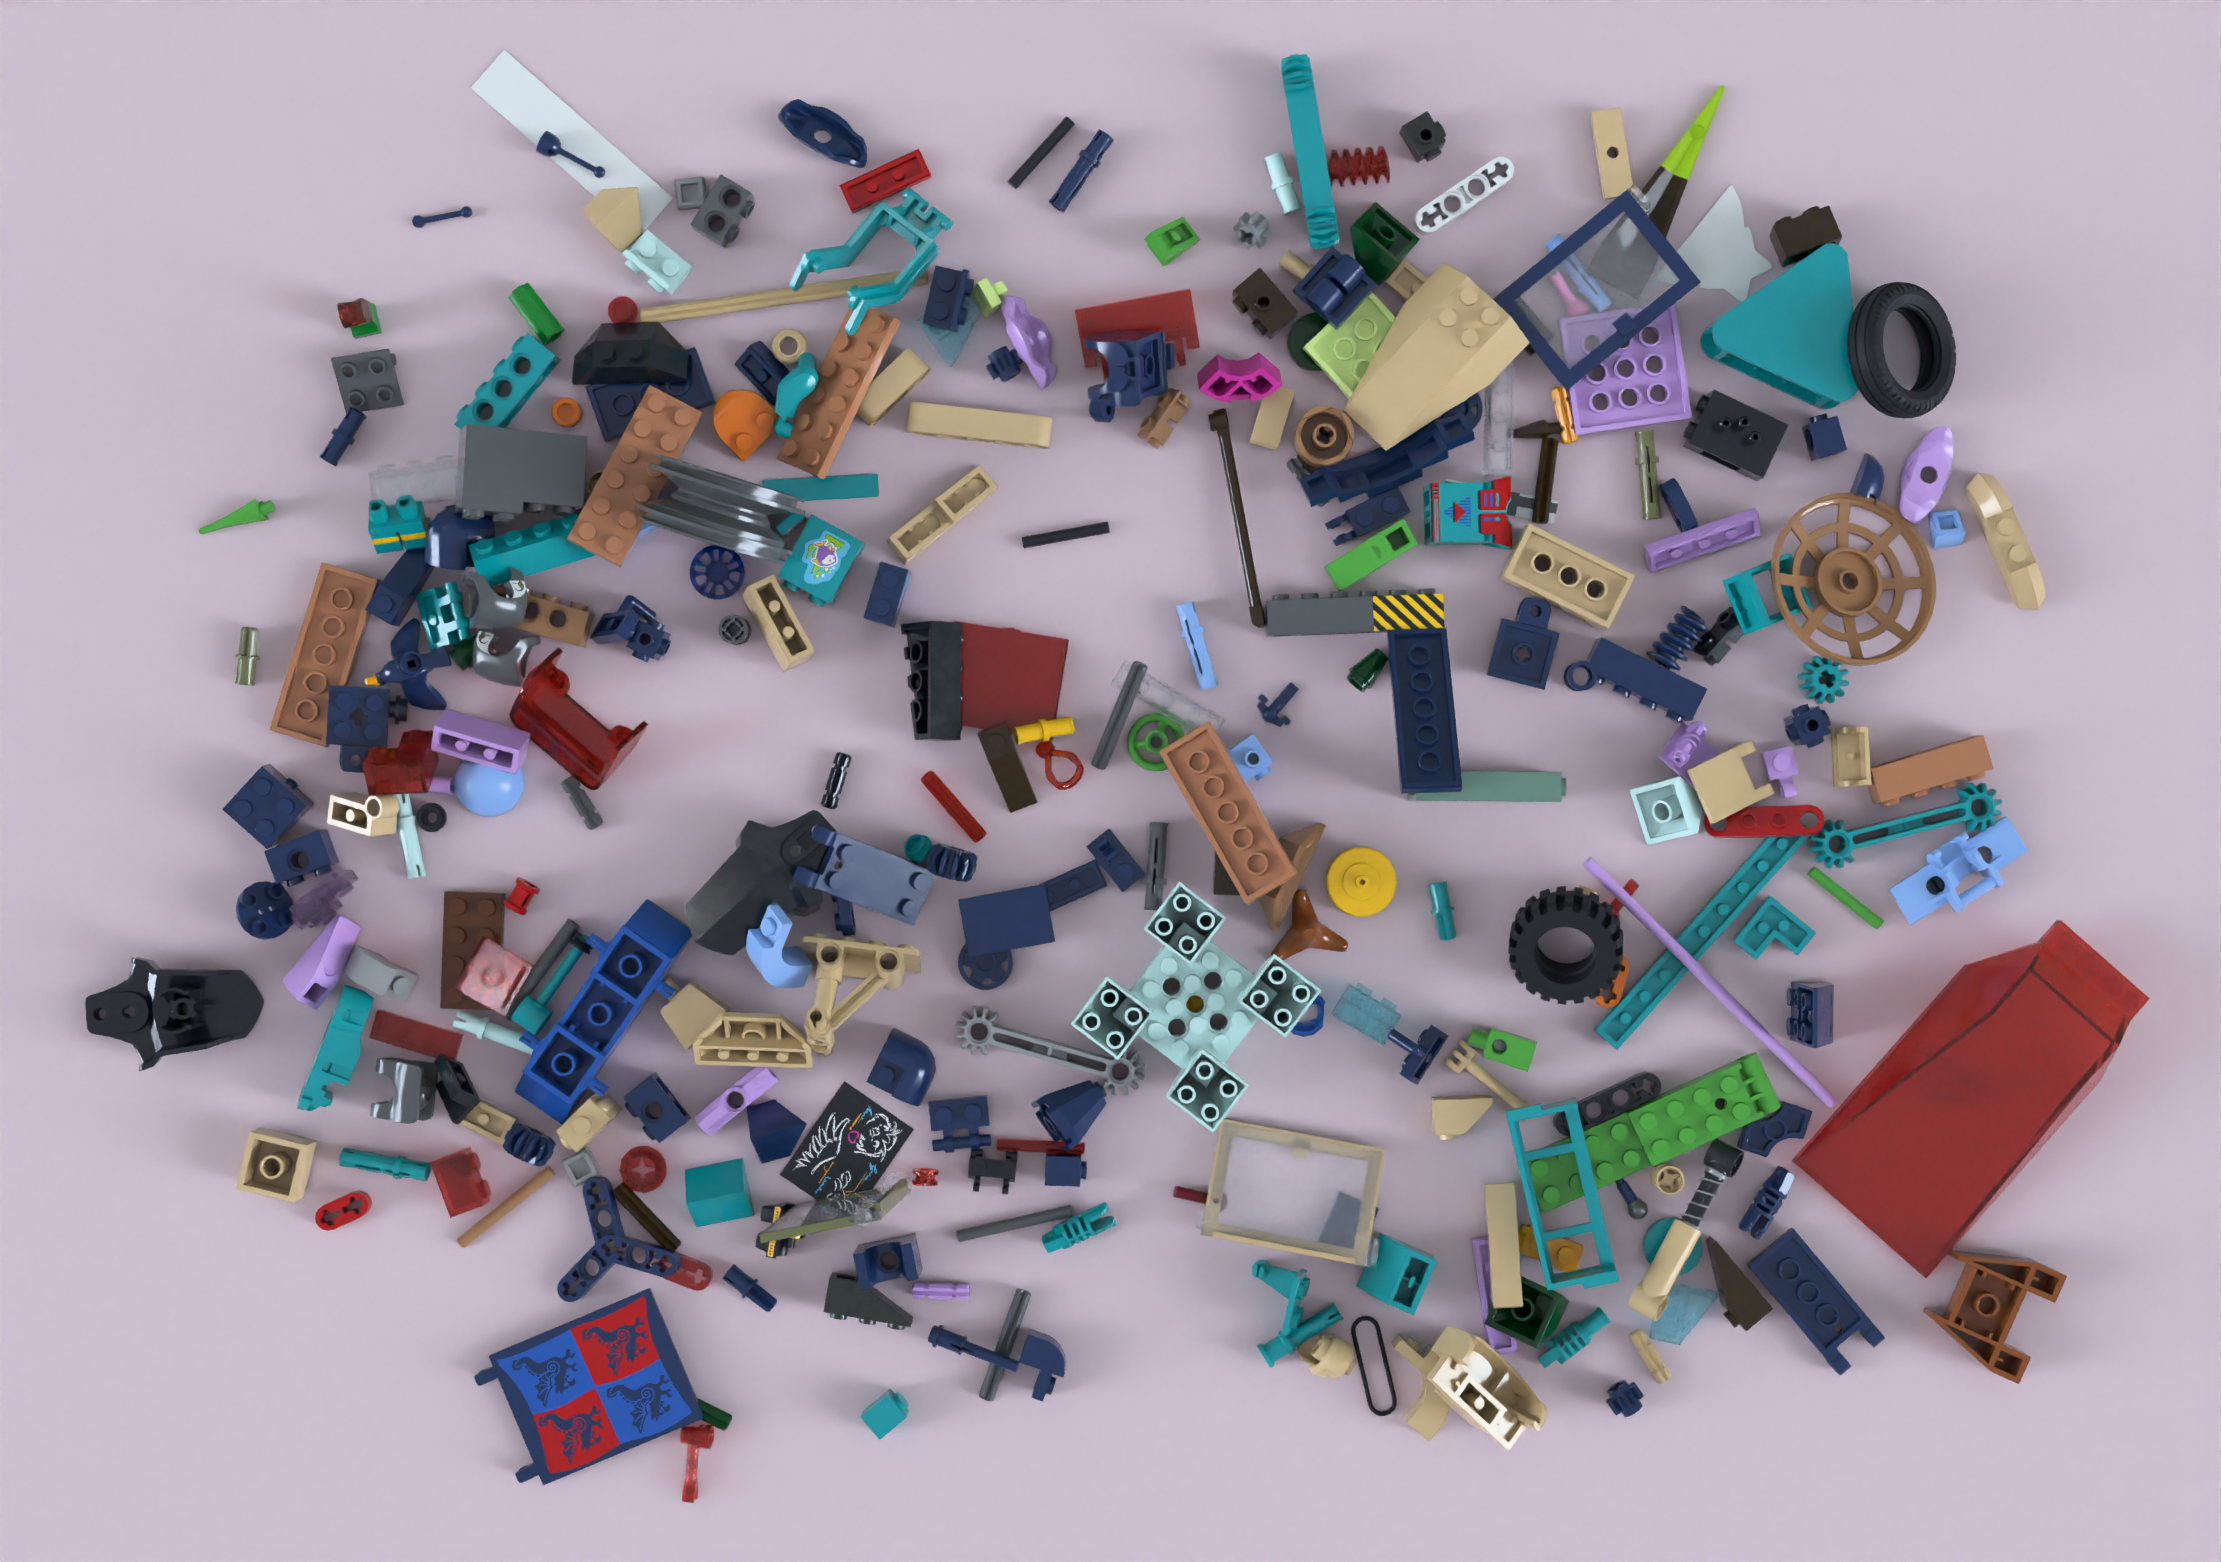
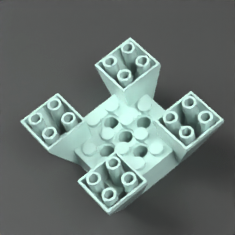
M1178 882L1143 928V930L1164 945L1131 989L1106 977L1072 1021L1071 1025L1117 1060L1120 1059L1136 1036L1139 1035L1180 1067L1166 1097L1213 1133L1249 1087V1084L1225 1063L1246 1034L1260 1018L1286 1038L1322 990L1275 954L1256 971L1250 972L1210 941L1226 920V917L1182 883ZM1210 972H1216L1221 977L1219 985L1213 988L1206 986L1204 983L1205 976ZM1168 978H1176L1180 982L1179 989L1174 993H1168L1163 989V983ZM1194 995L1201 997L1203 1000V1006L1197 1011H1192L1186 1006L1188 998ZM1220 1013L1226 1017V1023L1223 1027L1214 1028L1210 1025V1018L1214 1014ZM1174 1019H1180L1185 1023V1029L1179 1034H1174L1168 1029L1169 1023Z

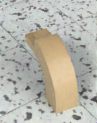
M1398 1334L1391 1342L1393 1347L1420 1371L1423 1380L1422 1391L1418 1400L1404 1417L1406 1422L1429 1442L1444 1424L1450 1406L1433 1391L1436 1386L1426 1378L1440 1358L1431 1349L1432 1347L1429 1344L1420 1353L1419 1350L1422 1347L1412 1337L1408 1336L1405 1339Z

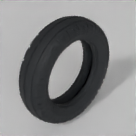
M1892 282L1876 287L1860 300L1851 316L1848 327L1849 365L1851 364L1850 370L1859 391L1876 410L1894 418L1907 419L1919 417L1933 410L1947 395L1955 374L1956 352L1954 350H1956L1954 336L1952 337L1951 324L1947 321L1948 317L1939 302L1928 291L1915 284ZM1892 311H1897L1906 318L1912 326L1919 344L1920 370L1916 383L1911 390L1903 388L1895 380L1888 368L1884 355V327Z

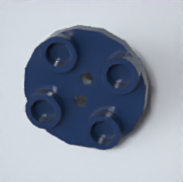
M267 881L256 882L245 888L238 897L236 904L237 919L242 928L253 937L263 940L274 939L285 933L295 922L293 901L282 884Z

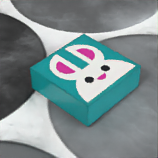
M792 512L780 521L776 528L786 538L808 519L805 515Z

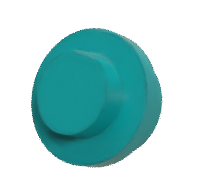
M912 835L904 845L906 857L914 863L921 862L928 857L933 844L925 835Z

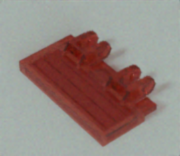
M1190 288L1074 309L1085 368L1097 366L1095 353H1099L1104 380H1108L1109 377L1108 361L1098 350L1085 347L1084 338L1089 335L1123 330L1165 331V342L1175 340L1176 358L1180 366L1186 365L1182 337L1186 338L1187 349L1200 347Z

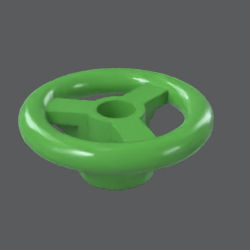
M1160 713L1148 714L1138 719L1132 725L1127 738L1128 751L1133 761L1149 771L1167 770L1168 767L1164 761L1159 763L1149 762L1139 754L1138 749L1147 748L1151 753L1160 754L1159 751L1168 746V738L1165 734L1167 726L1174 731L1176 740L1185 736L1177 721L1168 715ZM1159 722L1157 730L1148 733L1145 740L1136 741L1137 734L1143 726L1148 723ZM1153 737L1161 738L1162 745L1159 748H1154L1151 745Z

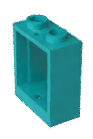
M1790 553L1780 556L1779 573L1791 574L1793 559ZM1771 560L1722 580L1744 635L1784 620L1781 612L1768 616L1752 577L1766 570H1769L1771 574ZM1781 585L1784 599L1792 616L1800 613L1801 610L1796 603L1792 587ZM1801 588L1804 601L1808 608H1811L1812 605L1805 588Z

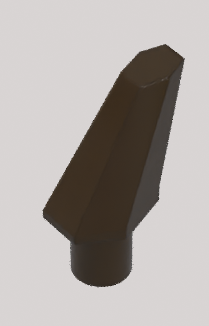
M1540 420L1514 429L1512 431V438L1544 439L1550 434H1559L1561 432L1560 423H1548L1546 420Z

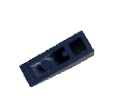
M425 547L406 550L378 586L365 608L366 611L390 625L400 627L416 600L415 595L420 593L435 568L424 562Z

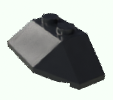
M659 322L602 323L574 356L572 383L573 385L685 382L688 378L689 353Z

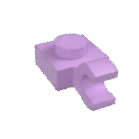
M1792 746L1760 753L1767 780H1777L1781 799L1796 796L1797 792L1791 775L1799 774Z

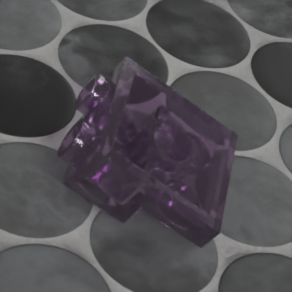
M352 870L335 871L289 907V910L293 913L291 916L293 922L302 930L307 926L312 928L320 924L327 925L337 915L336 911L343 906L337 899V896L342 898L354 889L352 884L359 878Z

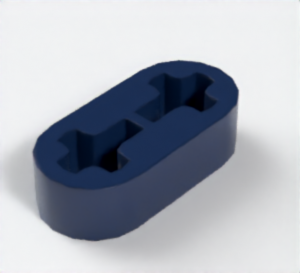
M1671 478L1659 484L1660 493L1681 533L1698 527L1696 517L1678 482Z

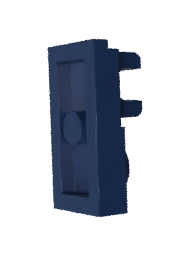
M1110 829L1086 846L1122 892L1145 875L1144 871Z

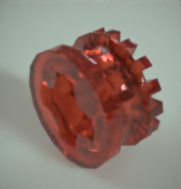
M932 1168L913 1169V1173L916 1176L912 1180L913 1185L924 1186V1183H926V1186L938 1185L935 1176L939 1174V1170Z

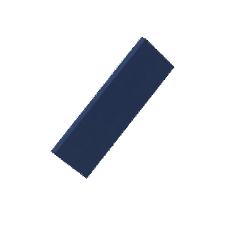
M1447 629L1388 630L1387 643L1401 794L1461 792L1462 778Z

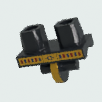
M786 1202L764 1205L761 1209V1221L773 1224L794 1207L795 1204ZM758 1234L755 1247L765 1251L766 1257L775 1259L776 1256H787L788 1248H794L796 1239H803L805 1235L761 1243Z

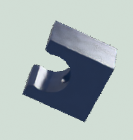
M916 1233L859 1244L853 1253L860 1291L871 1289L875 1284L892 1279L906 1278L907 1281L917 1280L923 1269ZM884 1253L894 1254L897 1258V1263L893 1266L886 1265L882 1261V1255Z

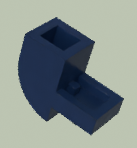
M1029 1329L1019 1362L1040 1369L1032 1392V1398L1043 1402L1046 1393L1051 1395L1056 1382V1378L1052 1377V1374L1064 1378L1066 1358L1063 1348L1053 1337Z

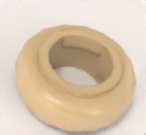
M784 329L778 332L771 344L774 357L780 363L786 365L798 363L800 355L807 352L808 349L804 335L794 329ZM787 339H794L798 344L797 351L792 355L784 354L781 350L782 343Z

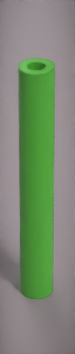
M1813 866L1809 870L1807 875L1872 927L1878 929L1883 924L1884 920L1817 867Z

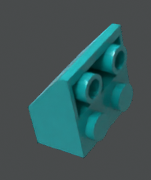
M1379 1232L1356 1286L1384 1303L1414 1315L1437 1260L1432 1254Z

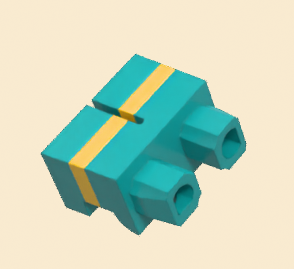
M405 495L396 499V505L386 506L385 501L382 499L369 502L368 531L377 554L401 551L404 546L406 550L425 547L428 522L432 523L430 517L426 518L422 501L415 502L411 495Z

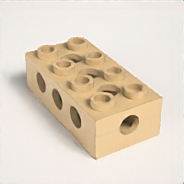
M1529 523L1523 528L1499 579L1542 601L1549 602L1550 605L1604 631L1610 628L1635 575ZM1536 557L1545 560L1546 569L1544 572L1535 568L1534 560ZM1562 570H1567L1571 573L1572 583L1570 585L1565 584L1561 580ZM1589 583H1593L1598 587L1599 593L1596 598L1591 597L1587 592Z

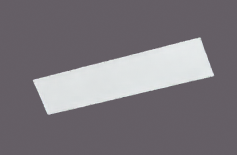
M505 50L471 87L536 146L543 133L549 131L559 138L562 149L595 167H603L605 169L604 177L597 178L594 172L560 154L550 157L594 197L603 189L638 187L642 233L673 199L672 196Z

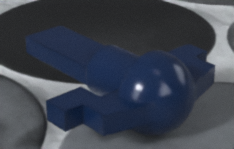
M1292 682L1286 686L1269 707L1265 705L1268 699L1263 694H1260L1258 697L1260 702L1257 704V707L1264 721L1281 727L1283 723L1288 725L1291 722L1285 715L1281 718L1277 715L1299 690Z

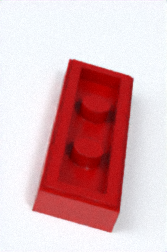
M917 149L839 186L853 214L931 178V174L920 150Z

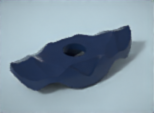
M800 99L790 101L779 112V121L796 139L807 147L833 161L857 168L865 167L867 147L863 137L858 135L848 122L838 114L824 107L812 106ZM820 130L826 131L830 134L831 140L821 143L815 139L814 134Z

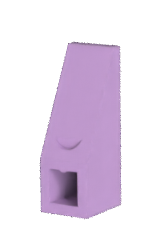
M337 913L282 980L294 999L316 1010L320 1007L337 985L360 932L361 926L358 923Z

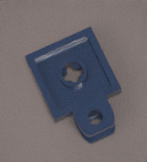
M1524 598L1519 604L1515 621L1501 618L1487 671L1488 676L1545 690L1559 637L1558 632L1547 630L1551 614L1549 602L1534 598ZM1533 606L1538 609V614L1535 617L1530 613ZM1522 645L1527 646V652L1531 653L1530 658H1525L1523 663L1519 662L1518 656L1515 655L1516 649L1520 650Z
M329 685L326 744L340 745L339 762L343 771L368 772L372 760V747L387 748L390 689ZM356 708H361L362 713L367 715V719L362 720L361 725H355V720L349 718L350 713H355ZM353 755L360 757V764L357 766H353L350 763Z

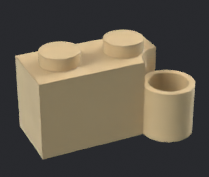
M357 792L330 794L327 823L367 836L395 834L399 802L392 794L367 796Z

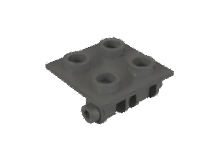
M389 349L331 358L346 413L349 407L363 412L404 405L394 365L397 364L396 356L394 353L390 354Z

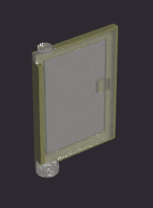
M895 1171L884 1178L880 1188L796 1204L759 1234L761 1243L852 1225L867 1227L873 1221L881 1220L893 1207L910 1194L912 1189L911 1180L905 1173Z

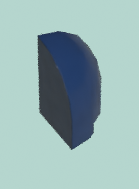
M1868 453L1864 454L1850 493L1867 499L1869 497L1875 498L1873 504L1877 505L1876 502L1882 492L1885 477L1882 466L1874 456Z

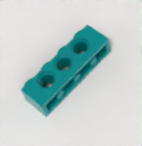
M529 333L525 337L521 336L513 344V352L506 360L502 359L493 370L495 374L489 382H483L475 392L476 398L470 405L466 404L461 408L456 416L458 420L454 425L460 430L466 424L506 428L561 359ZM528 360L530 362L529 371L525 374H519V364L522 361ZM505 383H510L512 386L511 393L506 397H501V386ZM486 406H492L493 415L491 418L483 420L481 416L482 410Z

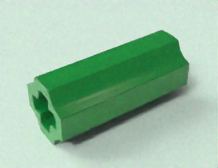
M528 282L512 291L508 297L544 345L554 342L561 336L565 329Z

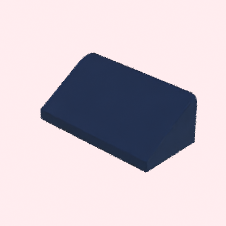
M762 341L751 344L734 365L775 406L778 384L790 371L774 357L773 353Z

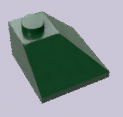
M1377 202L1350 227L1355 260L1363 267L1366 275L1378 286L1391 275L1420 240Z
M1521 1276L1523 1307L1493 1309L1492 1306L1484 1324L1539 1349L1558 1327L1569 1300L1562 1294L1553 1290L1547 1291L1546 1287Z

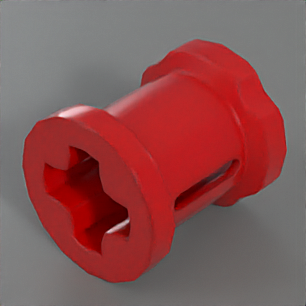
M517 877L515 881L517 885L509 898H505L502 903L512 911L524 916L527 913L526 907L534 894L538 895L540 889L531 882Z

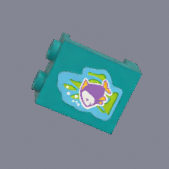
M811 514L792 549L793 555L788 556L778 576L784 579L782 585L796 593H798L799 589L810 593L808 599L823 607L825 603L833 605L834 597L857 555L862 553L866 544Z

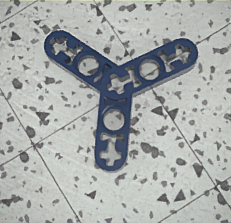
M603 1176L593 1177L587 1180L583 1186V1197L595 1245L558 1283V1294L566 1302H574L584 1297L615 1264L660 1277H668L675 1274L681 1266V1258L676 1251L624 1235L616 1199L612 1195L613 1187L611 1182ZM596 1185L603 1187V1192L599 1193V1195L592 1193V1188L596 1187ZM607 1200L608 1205H602L595 1208L596 1203ZM602 1210L608 1211L611 1215V1223L607 1227L602 1226L598 1221V1215ZM614 1240L615 1247L627 1248L625 1252L618 1250L610 1254V1248L606 1247V1243ZM635 1247L644 1249L646 1258L643 1263H638L633 1259L632 1252ZM668 1256V1262L672 1263V1267L665 1270L663 1263L651 1262L653 1258L663 1259ZM589 1259L595 1260L599 1265V1271L595 1276L588 1274L585 1266ZM580 1277L585 1280L576 1286V1292L572 1294L568 1292L569 1284L576 1282Z

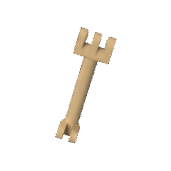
M1462 1039L1458 1044L1467 1052L1462 1055L1455 1048L1450 1052L1459 1059L1457 1064L1447 1057L1443 1061L1457 1074H1460L1465 1068L1513 1109L1531 1106L1528 1101L1525 1100L1523 1102L1472 1060L1478 1052Z

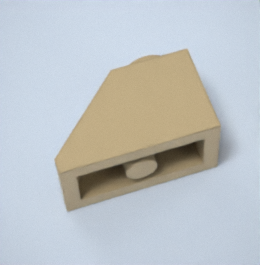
M1490 1095L1431 1097L1432 1133L1440 1135V1140L1458 1139L1457 1135L1466 1134L1493 1105V1098Z

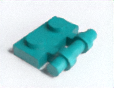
M456 581L444 584L447 595H445L443 586L434 587L415 595L431 651L436 650L442 645L448 647L459 643L456 631H458L460 641L472 638L469 630V617L465 616L462 605L464 597L462 592L458 591ZM448 606L451 607L454 621H452V617Z

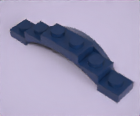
M1460 412L1446 419H1438L1431 422L1387 451L1381 447L1338 464L1324 466L1317 472L1299 479L1300 485L1311 507L1335 497L1338 498L1340 503L1363 493H1366L1368 498H1372L1423 477L1422 469L1448 459L1449 450L1475 440L1474 432L1463 412Z

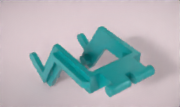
M910 188L904 191L902 197L905 201L901 205L891 208L883 201L880 205H876L844 245L813 249L805 252L789 284L793 291H798L810 272L820 274L824 270L849 267L881 227H890L916 248V255L893 282L863 287L854 285L848 290L847 298L850 299L848 307L853 310V313L845 327V332L850 336L858 330L868 308L894 304L905 296L938 256L940 249L933 239L942 228L948 231L953 225V221L935 207H931L924 213L929 203Z

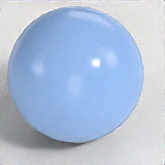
M463 759L455 772L454 789L458 800L468 811L483 817H496L509 812L519 802L524 790V774L521 767L515 775Z

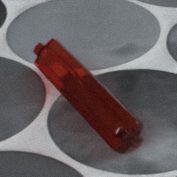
M930 770L922 776L921 782L973 842L977 843L982 840L987 834L986 831L934 771Z

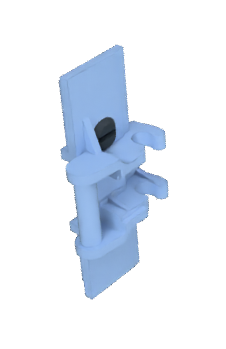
M2005 816L1998 820L1995 826L1987 827L1986 831L1979 832L1970 839L1967 833L1962 832L1925 856L1928 864L1888 890L1911 925L1947 902L1959 913L1964 910V906L1993 887L1999 888L2002 886L2003 880L1998 870L2025 854L2028 850L2010 820ZM1979 847H1985L1989 852V858L1986 862L1983 860L1980 852L1977 851ZM1973 872H1980L1983 877H1987L1960 895L1955 891V888L1960 884L1959 881Z

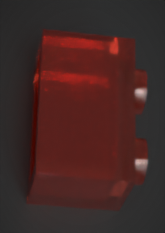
M470 1147L430 1162L450 1218L484 1206L490 1201L491 1190L489 1184L485 1179L482 1180L479 1172L481 1168L479 1157L476 1152H472Z

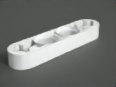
M1497 157L1428 203L1415 216L1414 226L1416 230L1423 235L1434 234L1506 185L1514 173L1512 162L1508 158ZM1495 165L1499 168L1505 166L1507 169L1504 173L1505 178L1498 175L1489 183V180L1482 174L1485 172L1486 176L1489 177L1496 170ZM1478 180L1483 184L1484 192L1481 195L1475 196L1469 192L1468 184L1471 181ZM1448 197H1455L1459 200L1460 208L1455 212L1447 211L1444 207V200ZM1437 205L1441 215L1434 219L1432 222L1433 227H1430L1428 224L1423 226L1421 224L1423 215L1425 214L1427 217L1435 214L1437 209L1434 206Z

